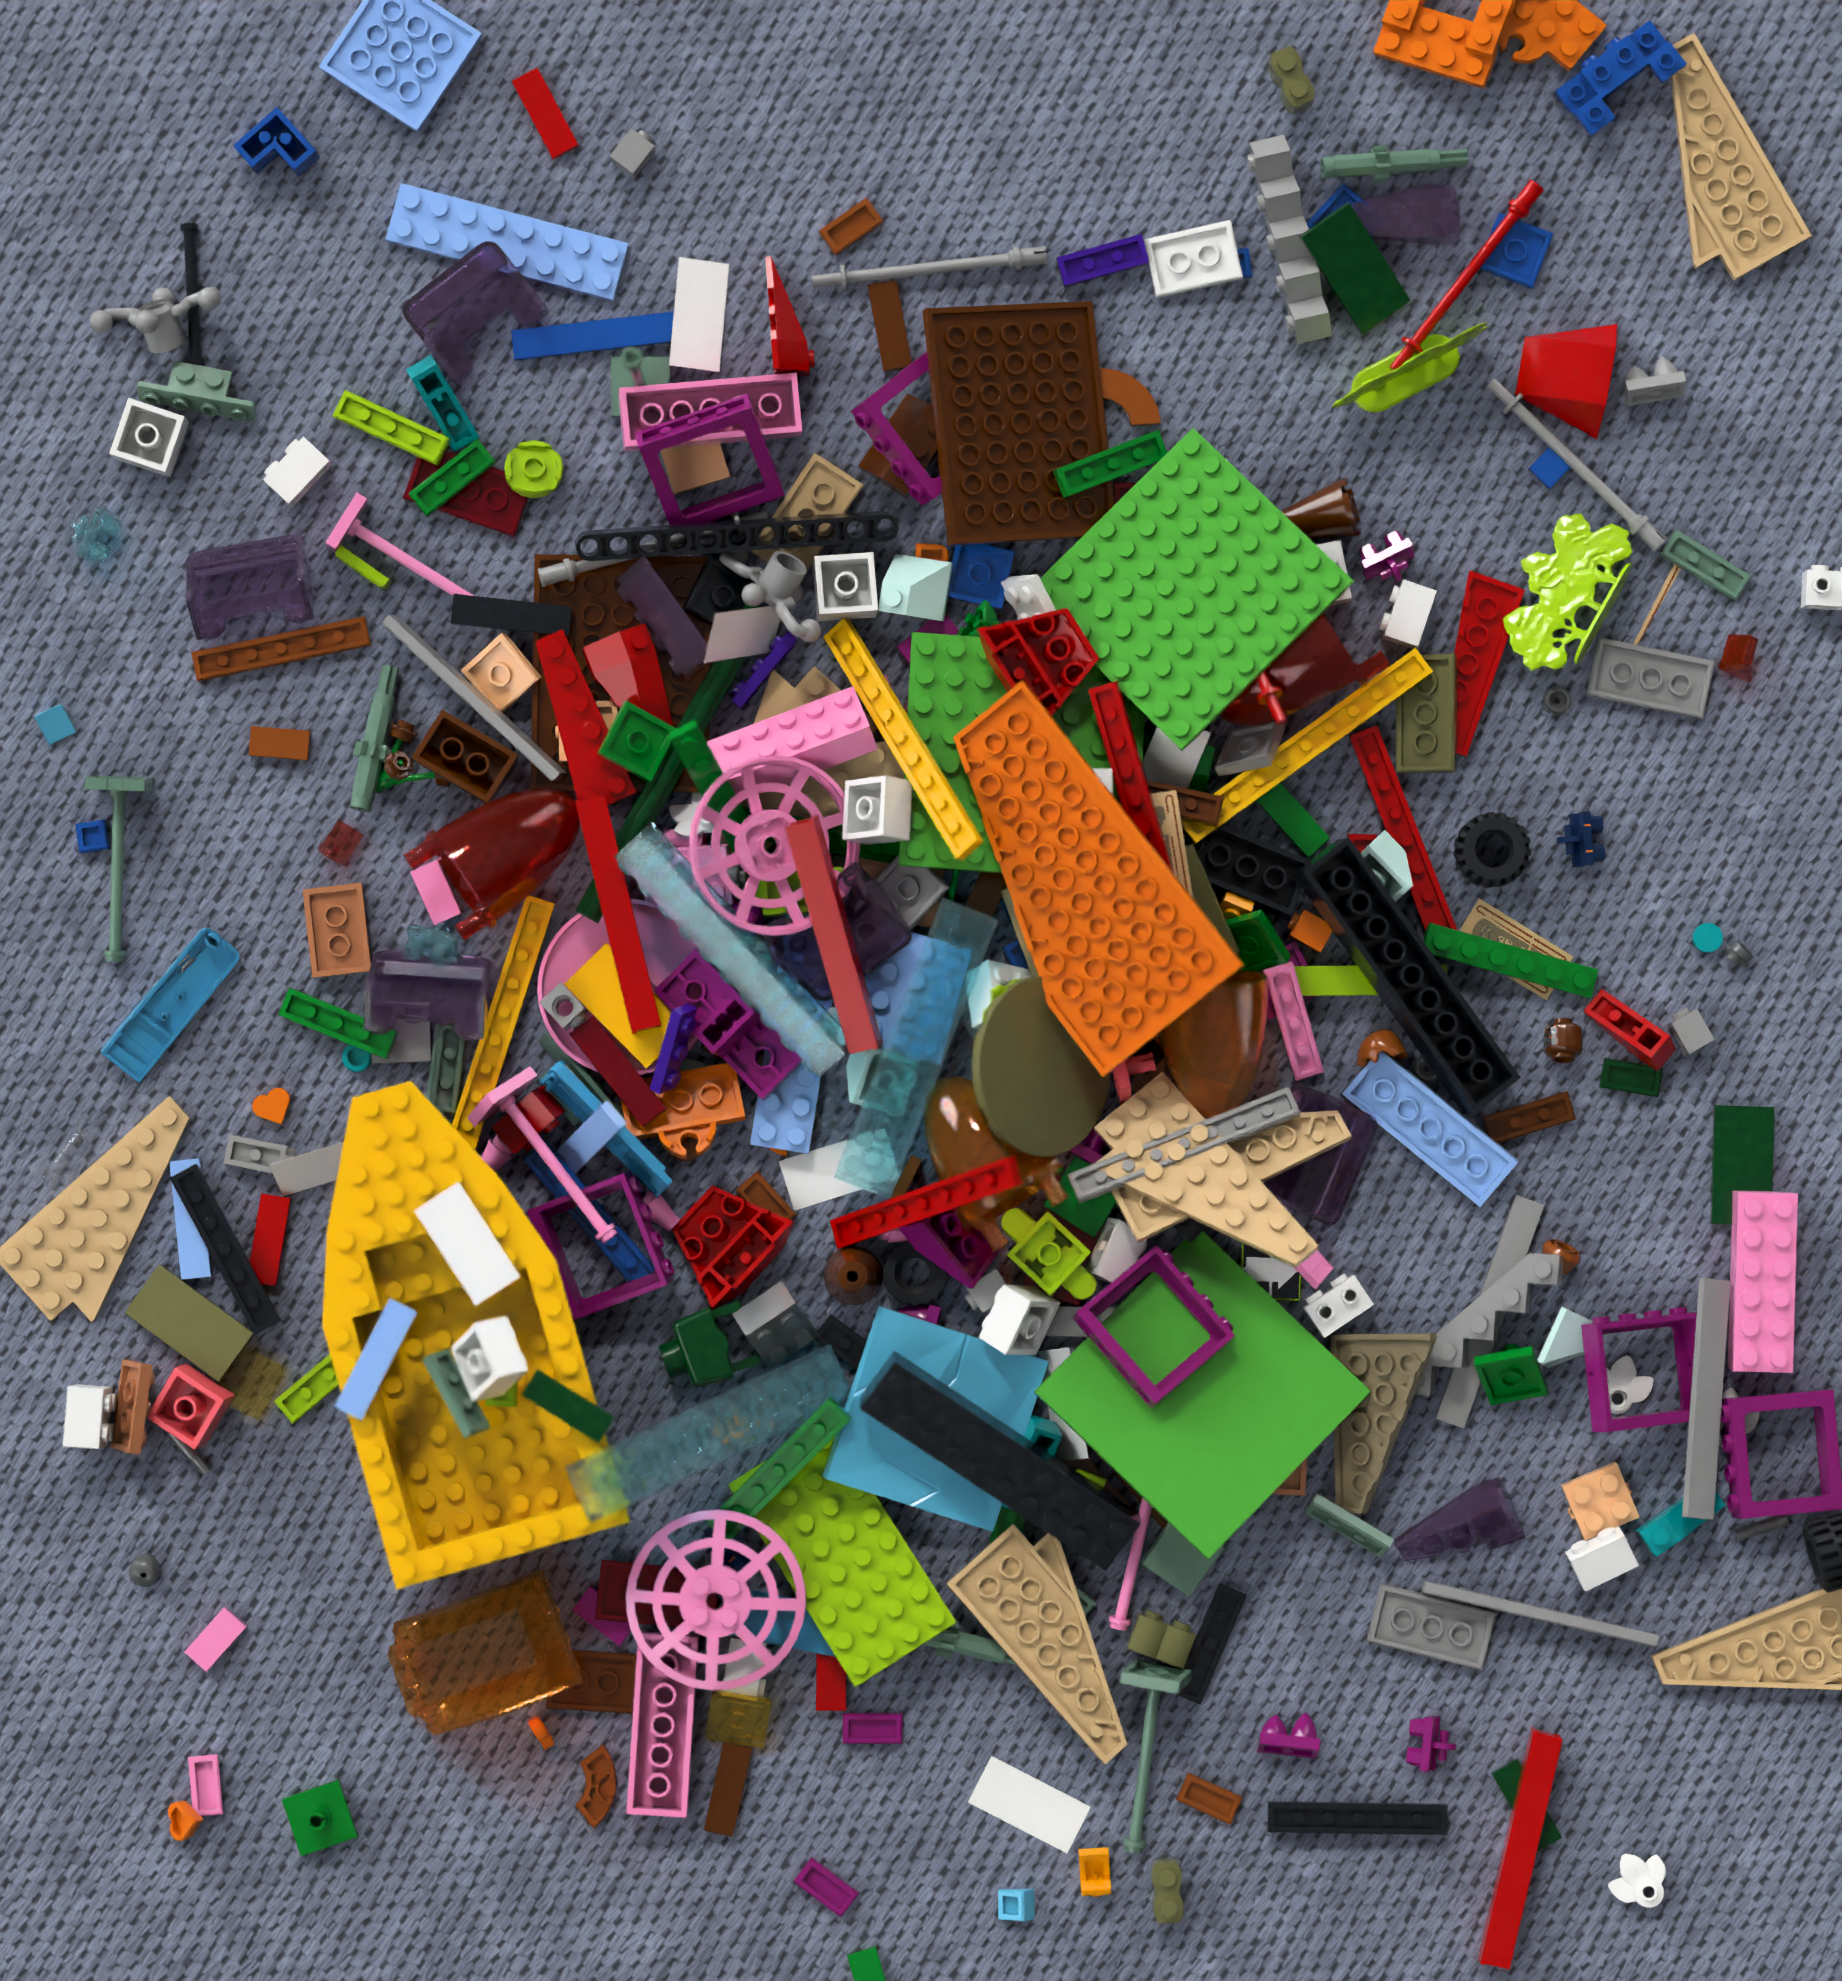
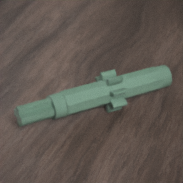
M1376 145L1370 148V153L1321 157L1320 171L1322 178L1373 176V182H1387L1390 179V174L1439 170V168L1468 165L1467 149L1445 151L1419 149L1387 152V145Z
M382 665L377 691L374 693L370 706L364 739L361 742L356 741L353 755L357 756L359 762L351 794L350 808L357 811L371 812L381 765L384 764L387 755L392 752V749L386 746L394 709V692L399 668L392 667L391 665Z
M958 1623L923 1644L937 1648L936 1654L938 1656L950 1659L952 1652L990 1662L1000 1664L1006 1662L1016 1665L994 1639L958 1631Z

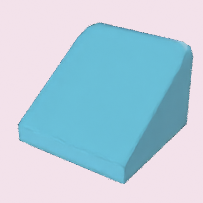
M62 704L34 716L49 745L77 733Z
M1034 1889L998 1890V1920L1028 1921L1035 1918Z

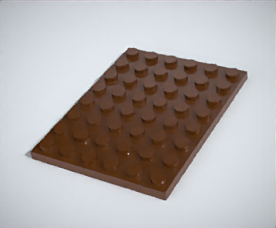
M1092 301L940 307L922 310L948 546L1081 538L1114 506L1112 480L1063 498L1053 470L1108 449Z
M534 554V602L572 606L570 633L567 639L595 701H610V695L591 676L581 648L619 631L646 624L656 650L673 726L677 728L711 666V662L704 663L711 634V625L682 610L707 557L660 556L634 558L579 573L574 578L575 581L572 582L564 580L542 587L538 568L562 563L563 559L566 558L575 562L583 559L579 555ZM533 633V667L542 678L532 686L531 740L562 767L567 774L561 781H551L531 763L530 790L575 792L568 762H559V738H556L555 727L558 725L535 642L548 635ZM710 723L703 734L706 741H709ZM686 767L671 793H700ZM628 771L636 791L640 793L647 781Z

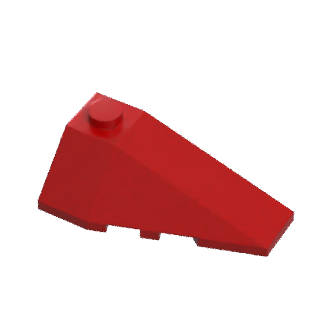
M646 624L619 631L581 648L591 676L610 695L609 699L614 706L621 708L623 702L628 701L673 726L656 650Z

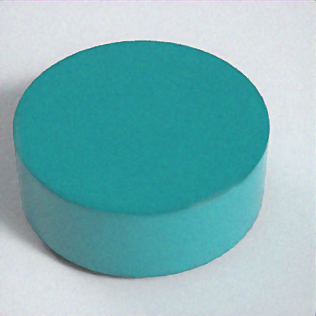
M1703 923L1697 926L1692 933L1694 947L1704 953L1717 950L1723 941L1722 931L1713 923Z
M349 1044L342 1053V1062L352 1072H363L371 1065L372 1056L371 1053Z

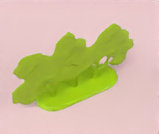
M1487 323L1475 325L1452 339L1445 335H1429L1421 344L1423 352L1418 355L1414 353L1409 360L1405 361L1397 369L1391 370L1389 366L1403 349L1364 368L1356 374L1352 381L1351 391L1343 398L1335 401L1332 408L1346 406L1355 401L1360 408L1367 412H1380L1448 378L1459 365L1460 354L1458 347L1486 331L1488 326L1485 325Z
M1582 514L1561 516L1551 535L1554 540L1556 553L1549 555L1538 551L1520 560L1524 571L1530 576L1527 581L1531 592L1538 594L1540 600L1538 604L1532 606L1518 607L1504 617L1503 623L1506 632L1510 635V644L1513 651L1523 656V664L1529 667L1530 671L1541 666H1546L1553 670L1563 668L1567 662L1565 645L1574 639L1581 640L1574 662L1576 665L1581 662L1630 573L1632 563L1626 564L1617 578L1613 576L1611 569L1615 562L1628 558L1632 553L1631 543L1627 539L1629 531L1611 523L1596 532H1591L1590 525ZM1597 565H1603L1605 572L1603 573L1598 570ZM1597 582L1611 583L1613 585L1602 605L1595 602L1594 595ZM1581 606H1588L1598 611L1588 630L1577 628L1574 622V615ZM1565 619H1569L1572 626L1565 625ZM1558 629L1571 631V634L1566 632L1564 638H1554L1552 636L1553 632ZM1561 642L1562 645L1559 648H1555L1553 643Z

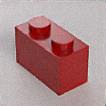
M544 1086L537 1087L517 1104V1107L539 1135L543 1131L548 1134L561 1123L558 1118L565 1112L553 1096L544 1091L546 1089ZM508 1113L492 1126V1129L514 1154L522 1149L528 1152L533 1148Z

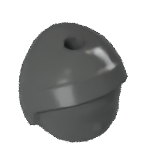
M149 1553L137 1556L129 1568L130 1580L142 1587L153 1585L160 1575V1564Z

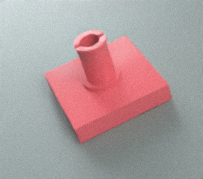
M1152 1052L1127 1058L1112 1070L1120 1106L1132 1097L1130 1076L1156 1071Z

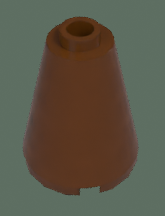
M1347 478L1340 479L1281 510L1308 538L1356 537L1362 534L1361 528L1355 529L1356 521H1360L1352 489H1345V485L1349 483Z
M848 1246L839 1249L829 1258L824 1269V1282L828 1292L837 1301L847 1305H860L870 1301L880 1290L883 1281V1270L878 1258L868 1249L859 1246ZM854 1270L858 1273L859 1277L856 1282L848 1281L847 1273Z

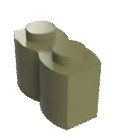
M1288 46L1272 53L1269 60V72L1272 80L1281 88L1280 96L1284 107L1292 115L1311 107L1314 100V89L1309 78L1302 73V61L1297 51L1292 46Z
M1147 1609L1145 1614L1138 1612L1126 1645L1127 1648L1184 1669L1196 1636L1195 1632L1190 1631L1192 1626L1179 1620H1175L1174 1624L1162 1620L1164 1617L1162 1614Z
M1175 1858L1154 1859L1151 1865V1880L1155 1889L1152 1897L1153 1912L1158 1923H1178L1183 1916V1901L1179 1893L1182 1883L1180 1867Z

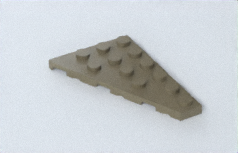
M1436 1333L1331 1334V1354L1371 1391L1333 1430L1335 1503L1351 1514L1368 1513L1436 1342Z

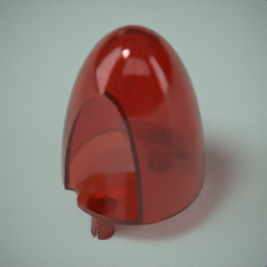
M1323 613L1265 672L1272 687H1281L1283 692L1278 700L1285 716L1329 696L1355 680L1364 688L1369 683L1368 679L1387 667L1389 668L1391 665L1381 650L1360 664L1354 663ZM1256 679L1219 715L1228 722L1246 726L1265 725L1275 721L1268 705H1261L1257 701V696L1261 693V689Z
M529 789L503 796L462 815L437 831L431 829L426 833L425 841L408 853H405L404 858L413 870H416V868L434 856L437 858L458 893L473 911V914L454 925L459 935L466 941L484 927L490 930L495 928L499 918L508 913L538 888L565 860L577 839L581 825L575 799L567 793L554 789Z

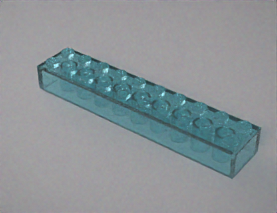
M653 822L614 856L618 860L619 868L626 875L631 874L637 880L640 891L645 896L652 897L659 904V911L667 919L670 920L672 918L676 922L681 935L686 940L693 941L700 948L699 953L703 959L710 964L713 962L720 970L721 978L728 985H734L740 991V997L743 1002L751 1008L754 1007L761 1014L762 1022L769 1029L774 1028L779 1033L783 1045L788 1050L795 1051L802 1058L801 1063L810 1073L815 1072L820 1077L847 1052L848 1048L841 1025L756 933L736 927L710 906L694 878L691 863ZM704 879L708 890L715 900L729 913L736 916L734 909Z
M942 896L834 1173V1178L883 1197L891 1198L998 923L997 917Z
M828 1344L576 1461L565 1468L589 1521L593 1522L805 1422L830 1396L839 1405L847 1402L851 1388L831 1345Z

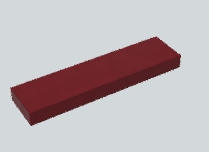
M593 1016L569 1033L573 1041L643 1128L666 1110L663 1103L650 1090L647 1083Z

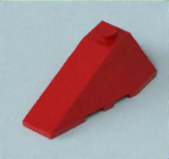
M765 257L774 374L797 373V377L810 376L809 368H815L814 350H808L807 340L772 257Z

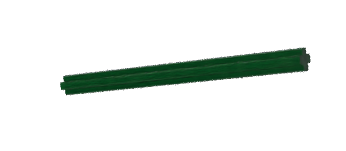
M745 604L742 610H744V609H751V608H758V607H762V606L758 605V606L752 607V606H748L747 604ZM747 656L713 661L677 728L695 720L702 734H704ZM672 742L652 781L645 783L615 837L624 875H626L685 768ZM593 877L575 911L598 924L603 913Z

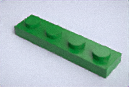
M1157 430L1053 470L1063 498L1157 463L1168 452L1161 434Z
M293 988L288 989L278 1014L384 1059L389 1058L399 1031Z

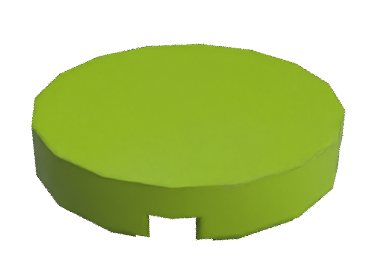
M536 440L522 442L510 451L506 457L504 465L506 481L511 489L521 496L529 498L545 497L554 492L561 483L563 475L562 458L558 452L556 453L552 449V446L545 442Z

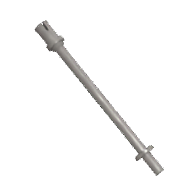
M1045 245L1019 249V246H1015L1013 250L1006 254L846 272L844 265H840L839 273L813 275L812 279L813 287L842 284L843 291H847V284L1006 265L1015 268V270H1021V267L1047 265V254Z
M1495 378L1486 386L1507 406L1502 412L1507 414L1512 411L1629 523V532L1632 535H1638L1653 552L1667 539L1648 521L1649 517L1646 514L1644 516L1636 514L1519 402L1523 397L1521 393L1514 397Z
M766 510L739 517L737 512L731 515L732 520L728 521L766 519L768 516ZM741 529L733 530L736 532L738 537L743 536V531ZM704 531L700 535L699 541L714 537L715 534L712 531ZM680 533L671 536L670 544L674 547L683 545L686 540L685 535ZM656 540L640 544V546L644 549H650L655 545ZM566 558L563 559L562 563L538 568V574L542 587H545L546 585L564 580L572 582L575 581L574 578L579 573L630 559L581 560L575 562Z

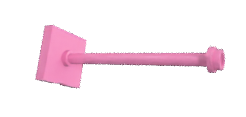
M358 492L325 542L326 547L336 552L347 535L352 537L356 535L450 595L474 596L362 526V521L358 518L368 502L367 498Z
M529 1066L487 1093L467 1118L475 1127L500 1110L502 1112L506 1111L598 1231V1234L595 1236L596 1239L601 1240L604 1244L617 1234L614 1229L615 1225L613 1223L607 1225L515 1104L525 1089L537 1077V1074Z
M1143 1497L1139 1509L1141 1525L1133 1535L1116 1613L1109 1616L1110 1627L1122 1631H1127V1627L1131 1624L1127 1614L1152 1506Z

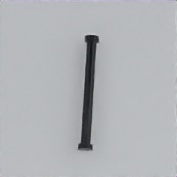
M196 223L180 224V231L184 232L187 296L198 292L195 234L198 231V224ZM196 305L187 312L189 358H187V363L203 366L205 362L204 358H201L199 305Z

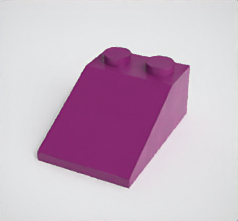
M968 1205L899 1228L916 1251L969 1289L976 1286L1001 1250V1247Z

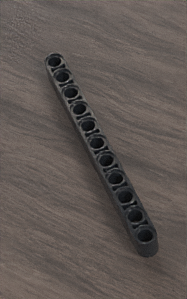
M887 511L601 529L587 530L578 534L575 539V548L581 559L585 561L883 542L896 537L899 525L891 513ZM882 519H889L892 523L890 530L886 533L877 531V524ZM853 521L862 523V530L856 535H850L847 532L848 525ZM823 523L833 525V531L827 537L818 535V528ZM793 525L803 527L804 531L800 538L792 539L788 536V531ZM764 527L774 529V536L768 541L759 539V532ZM734 529L743 530L745 532L743 540L738 543L731 542L729 540L731 531ZM704 531H712L715 534V540L709 545H704L699 541L700 535ZM682 533L685 535L686 540L682 546L674 547L670 544V538L673 534ZM645 535H652L656 538L655 545L650 549H644L640 546V540ZM623 537L627 541L625 548L620 551L613 550L610 547L612 539ZM585 539L596 541L597 547L593 552L585 553L580 549L581 543Z

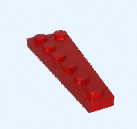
M1471 570L1467 575L1454 653L1457 655L1456 754L1463 757L1467 756L1509 637L1505 630L1503 619L1519 607L1525 589Z
M561 629L535 641L577 800L582 801L605 795L607 805L636 793L637 791L628 771L597 754L609 729L564 630Z

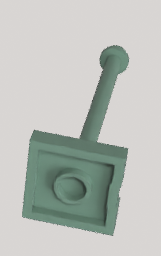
M634 347L623 350L620 357H611L612 418H620L619 388L669 384V380H671L670 357H643L640 350Z
M120 776L85 777V789L110 790V796H113L109 950H104L106 961L123 962L124 956H126V951L121 950L125 796H128V791L153 790L154 778Z
M1134 1659L1128 1667L1121 1671V1684L1148 1689L1130 1837L1124 1838L1123 1843L1125 1850L1131 1853H1142L1143 1848L1146 1847V1841L1141 1838L1160 1691L1178 1694L1191 1682L1192 1670Z

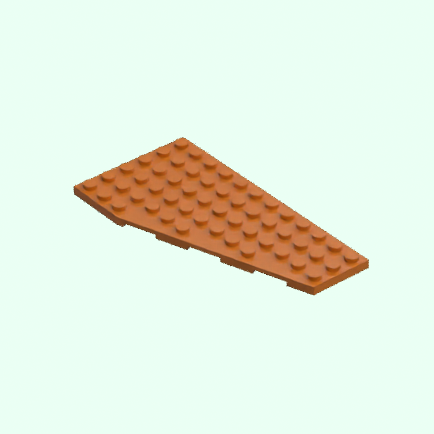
M1021 681L956 734L953 739L965 773L968 774L983 817V824L995 858L999 862L1025 943L1032 955L1038 975L1042 977V987L1046 995L1047 1005L1101 1076L1104 1077L1243 967L1244 964L1026 682Z

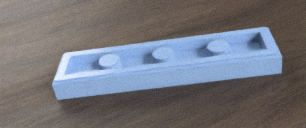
M605 1101L568 1138L556 1153L576 1174L626 1124V1121L609 1101Z
M200 1158L169 1161L171 1177L194 1164H198L202 1172ZM172 1184L181 1280L212 1277L210 1252Z
M392 1298L388 1300L334 1407L359 1420H363L417 1311Z

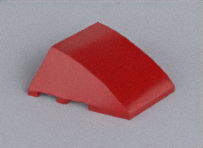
M1617 324L1525 337L1515 396L1521 393L1523 395L1522 400L1546 413L1554 415L1565 421L1566 424L1578 428L1597 440L1606 408L1616 352Z
M1068 608L1020 620L1007 621L989 627L977 628L986 659L1006 691L1009 692L1018 683L1025 681L1051 716L1061 707L1075 687L1099 660L1098 655Z
M712 1185L672 1228V1231L686 1259L694 1270L711 1308L714 1310L741 1295L783 1250L795 1222Z

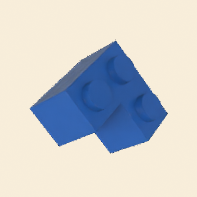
M278 107L272 110L233 145L236 152L256 174L279 155L299 177L320 158L314 147Z

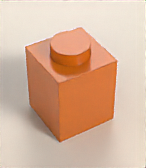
M1305 909L1302 910L1300 915L1295 912L1286 927L1291 930L1288 935L1289 938L1318 954L1321 953L1333 932L1325 920Z

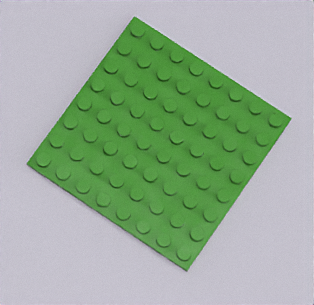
M1194 428L1040 578L1055 609H1069L1095 650L1099 660L1094 665L1112 682L1118 681L1121 691L1181 751L1206 729L1354 583L1353 579Z
M912 632L907 715L984 842L963 861L956 859L912 786L910 838L906 841H900L898 866L1002 873L983 824V817L968 774L965 773L953 739L956 734L1007 693L987 661L979 637ZM1095 665L1052 717L1092 769H1111L1088 689L1102 686L1112 681ZM1122 692L1140 758L1143 761L1145 714ZM904 773L903 779L909 780ZM1112 774L1113 796L1121 805L1117 787Z
M1202 1231L1192 1243L1185 1239L1171 1253V1256L1175 1261L1173 1263L1180 1272L1184 1271L1191 1277L1194 1282V1289L1200 1295L1205 1294L1211 1300L1215 1313L1219 1317H1225L1233 1326L1234 1330L1232 1332L1235 1334V1337L1152 1409L1149 1408L1089 1337L1034 1393L1208 1560L1371 1391ZM1154 1272L1101 1323L1154 1385L1165 1378L1210 1338L1209 1333Z

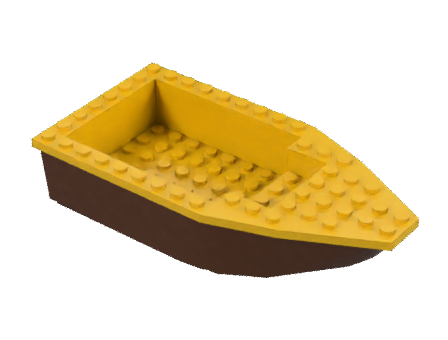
M412 1081L353 1097L327 1227L322 1327L340 1391L342 1392L388 1300L392 1298L417 1311L363 1420L347 1414L396 1589L630 1522L606 1433L598 1443L522 1396L534 1373L539 1369L597 1405L556 1258L503 1180ZM457 1182L461 1184L520 1275L518 1279L478 1305L474 1304L414 1211ZM507 1316L511 1327L515 1331L516 1341L526 1359V1366L528 1368V1371L518 1380L517 1407L486 1406V1399L477 1401L491 1428L484 1433L464 1438L422 1359L429 1354L449 1349L453 1356L451 1347L476 1322Z

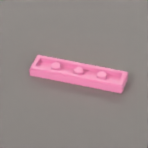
M1292 961L1263 970L1294 1079L1299 1081L1324 1073Z

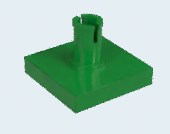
M624 701L597 754L639 778L651 782L671 744L668 733L676 728L634 704Z
M1262 910L1226 919L1240 951L1237 956L1244 964L1237 971L1239 975L1288 962L1291 955L1272 927L1271 919Z
M1075 1156L1044 1206L1094 1238L1115 1206L1116 1201L1111 1192H1108L1083 1203H1078L1067 1174L1090 1166V1164Z
M1507 1344L1502 1348V1352L1474 1357V1366L1490 1405L1548 1395V1384L1540 1364L1537 1362L1538 1359L1532 1346L1520 1348L1517 1344Z
M340 1779L282 1799L300 1856L358 1837Z

